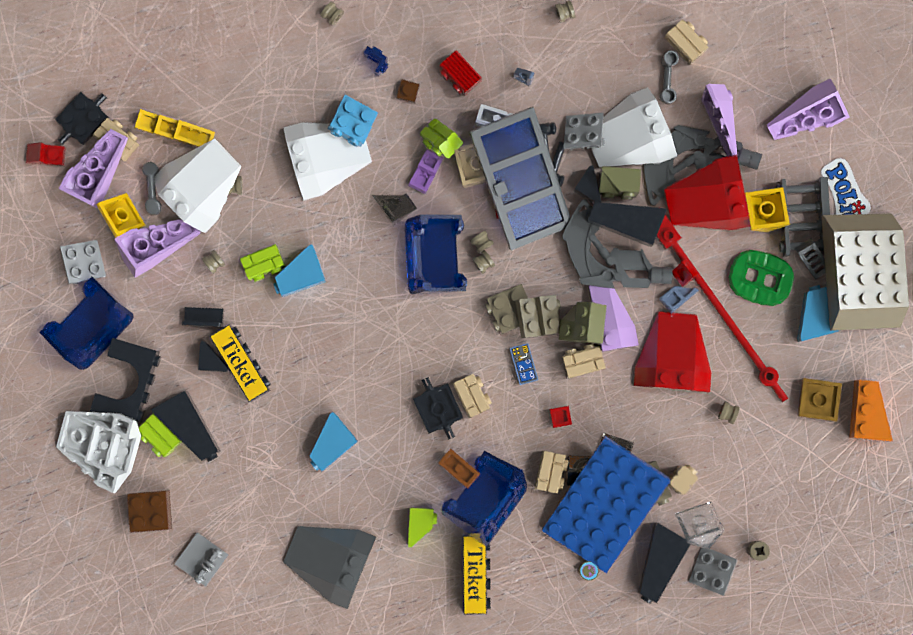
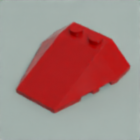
M737 154L717 158L708 166L700 168L692 175L684 177L664 188L672 225L722 230L750 227L749 211Z
M658 312L636 363L633 386L710 393L712 373L697 315Z

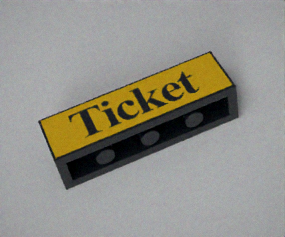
M229 324L212 334L210 338L247 400L253 402L271 391L269 388L271 383L266 375L262 377L259 372L261 366L256 359L252 360L250 357L251 350L246 342L244 344L241 342L239 337L242 335L236 326L232 327Z
M463 535L464 614H487V609H491V597L487 598V590H491L490 578H487V570H490V558H486V551H490V539H486V535Z

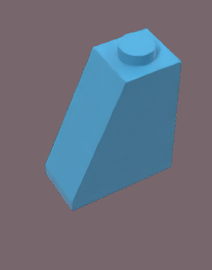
M309 245L275 277L276 283L273 284L276 293H280L282 297L325 283L326 280L314 246Z
M820 285L809 287V291L804 293L797 334L798 342L839 332L838 330L830 331L827 287L821 288Z
M335 412L329 415L309 456L312 459L310 463L316 470L324 471L359 442Z

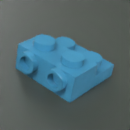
M344 95L327 129L334 136L347 139L349 144L361 147L372 128L371 126L378 112Z

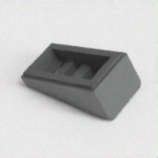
M812 238L795 248L815 280L826 273L825 267L817 273L814 271L825 265V258ZM814 249L813 252H811V253L808 254L807 256H804V254H806V253L809 252L810 250ZM816 254L818 255L817 257H815V258L812 259L811 261H809V262L807 261L808 259H810V258L813 257L814 255H816ZM821 259V262H820V263H818V264H816L815 266L811 267V265H812L813 263H815V262H817L818 260Z

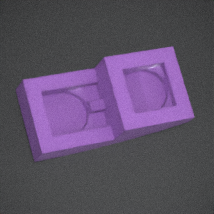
M426 150L408 186L426 194L443 161V157H439L435 153Z

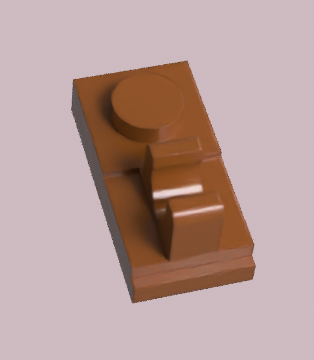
M451 448L439 461V464L466 488H469L480 475L477 470Z

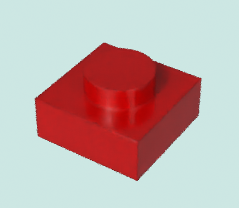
M687 260L682 261L672 271V274L682 287L698 275Z
M569 406L550 409L553 428L572 425Z

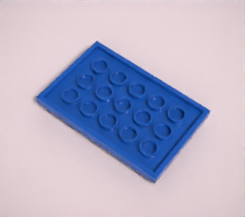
M605 436L542 528V531L607 573L663 493L671 478Z

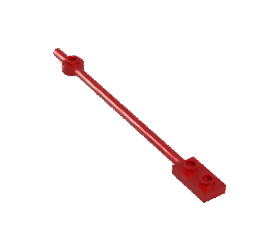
M665 215L657 234L658 240L665 250L671 246L681 261L687 260L698 274L694 278L759 369L758 378L760 383L764 386H771L782 402L786 401L788 397L777 383L779 379L777 370L772 367H766L678 244L682 237ZM767 373L772 374L771 380L766 378Z

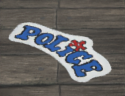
M838 158L823 167L821 173L823 177H828V185L835 202L836 215L868 214L871 210L870 203L861 193L847 161Z

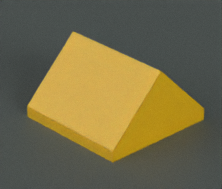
M783 187L745 193L751 231L769 232L790 225Z
M127 193L96 204L115 238L129 230L136 228L139 230L146 226Z

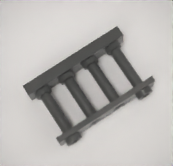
M828 177L818 178L813 185L786 186V179H781L779 184H776V188L783 187L787 211H816L819 214V220L813 223H792L789 226L782 227V241L779 242L780 253H783V257L790 256V250H795V248L805 243H790L789 231L817 230V232H820V239L814 241L822 255H824L822 215H830ZM814 192L817 194L818 201L815 203L787 205V193Z

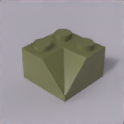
M602 166L599 172L598 185L602 198L613 199L614 196H621L622 200H633V198H636L640 192L641 169Z
M577 302L560 322L559 340L603 344L607 305L593 302Z

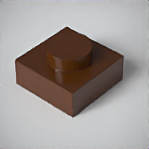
M401 79L397 99L415 103L420 84Z

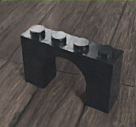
M112 338L107 356L131 364L138 373V387L130 397L120 400L95 393L90 412L119 413L136 420L138 425V422H141L144 416V411H142L143 405L147 404L149 400V386L153 385L155 380V374H153L155 367H158L161 361L160 352Z

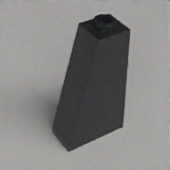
M595 202L593 206L589 205L585 216L588 217L587 222L652 247L667 209Z
M183 391L151 409L153 414L201 461L207 460L210 462L218 457L217 453L221 452L188 391Z
M657 522L654 524L638 590L642 595L641 599L649 604L652 601L655 603L659 601L692 543Z

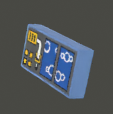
M529 344L510 348L519 384L523 385L538 381Z

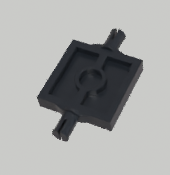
M80 92L55 118L65 131L57 140L64 145L72 137L84 146L101 124L109 118L100 107L107 97L101 92L93 101Z
M429 377L425 378L428 386L424 379L421 380L426 391L414 398L413 401L428 434L444 429L448 440L451 439L448 431L452 438L456 437L451 426L456 421L463 419V415L449 384L433 387Z

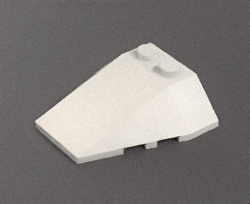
M648 87L630 94L603 117L602 138H604L605 144L601 148L591 147L599 168H602V166L618 167L634 164H660L677 157L670 130L656 98Z
M298 123L284 127L287 146L303 199L308 200L324 195L331 188L371 163L372 160L366 140L361 147L353 146L347 142V139L331 134V131L327 129L329 124Z
M213 139L166 164L154 177L158 195L183 222L206 233L219 219L221 209L228 199L227 195L234 185L241 165L216 139Z
M66 411L56 447L70 461L78 464L84 474H88L93 478L97 486L116 493L132 471L141 434L136 420L119 413Z

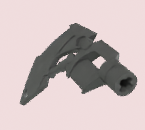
M680 125L673 128L675 131L671 133L677 156L693 149H704L705 151L703 153L700 151L694 152V154L684 159L683 162L673 167L674 158L660 164H644L646 187L651 205H656L665 196L664 188L677 182L674 175L694 163L698 170L708 166L717 158L727 157L714 153L722 145L718 137L715 139L706 137L711 131ZM736 141L737 152H739L737 156L739 165L758 170L762 154L745 149L741 142ZM652 192L658 196L656 199H653Z
M586 199L581 201L562 236L563 240L567 242L572 263L581 277L578 279L581 284L615 289L613 281L621 282L623 287L648 288L651 283H672V267L652 266L643 249L635 251L613 248L611 253H609L595 235L599 227L587 222L588 217L585 215L589 207L588 201ZM584 205L586 210L579 212ZM591 242L606 261V264L608 266L614 265L615 270L600 264L589 251ZM625 270H646L648 272V279L629 278Z

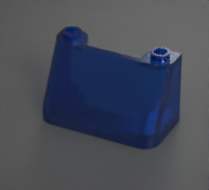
M420 214L406 220L405 245L407 281L410 294L466 291L467 278L463 273H458L456 236L464 229L462 215Z
M93 276L83 285L82 292L86 297L60 324L57 321L48 322L39 332L64 360L80 370L89 368L110 346L112 338L116 339L134 318L133 313Z
M484 451L481 456L476 458L474 463L475 470L480 473L478 478L469 488L464 489L457 500H446L442 505L441 512L444 517L476 541L487 546L523 498L527 490V483L522 469Z

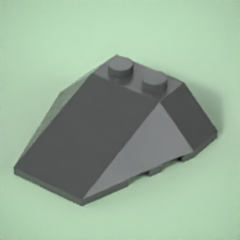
M298 526L284 563L329 602L348 609L376 536L357 529Z

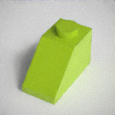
M410 508L408 547H413L432 530L433 524L437 525V513H434L433 508Z

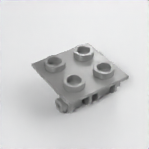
M604 113L566 116L564 149H584V147L590 149V147L601 148V146H604L605 141L602 138Z
M97 240L60 246L69 284L72 283L74 285L81 281L106 277Z
M197 532L175 565L192 576L197 583L207 586L228 554Z
M702 546L689 582L724 596L738 559Z

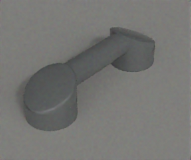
M668 51L661 58V64L664 67L663 91L660 92L659 98L665 104H671L677 98L675 90L671 88L672 66L676 65L679 60L678 54L675 51Z
M147 162L142 167V172L147 177L148 200L146 201L145 208L151 215H158L162 210V205L156 200L154 177L159 172V168L154 162Z

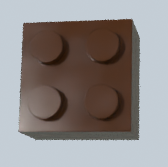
M170 490L127 494L130 533L172 529Z

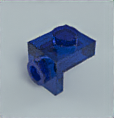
M367 46L364 56L379 64L375 70V75L379 77L381 73L384 74L389 66L387 63L388 58L377 47L373 46L370 48Z

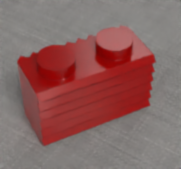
M457 50L439 65L441 70L439 73L445 80L450 79L453 82L452 87L458 94L463 93L464 96L467 95L482 81V77Z

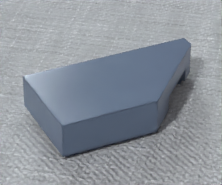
M517 67L514 72V79L530 86L535 73Z
M673 286L659 300L672 314L699 290L697 288Z

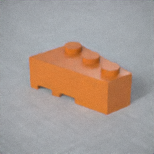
M854 380L849 438L893 442L878 381Z

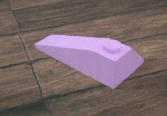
M828 79L812 87L769 122L767 127L773 139L776 140L797 135L798 132L804 130L810 132L821 126L831 127L850 117L832 80Z
M707 84L702 95V103L726 156L736 155L737 147L732 93L726 89L725 85Z
M110 129L94 145L92 150L67 171L59 189L98 208L96 204L103 201L109 189L128 138Z
M182 219L163 225H151L144 229L138 230L136 228L129 230L115 238L114 241L124 263L136 278L166 259L201 234V232L183 222Z
M588 285L591 302L607 305L603 344H599L601 352L638 346L635 325L615 289Z

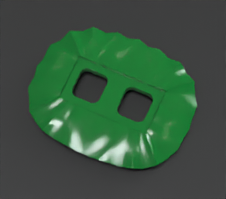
M747 250L734 258L728 279L730 288L736 295L752 303L775 306L782 304L789 297L794 282V273L791 266L777 256L762 251ZM749 268L758 271L755 282L746 279ZM767 274L777 278L773 288L764 285Z

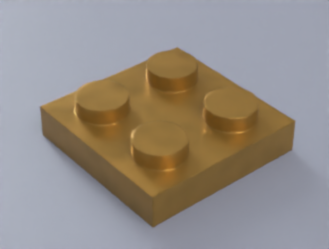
M802 378L798 416L837 422L842 383Z

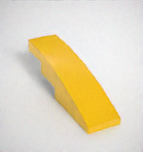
M141 109L134 126L136 129L195 147H200L213 140L215 135L214 131Z

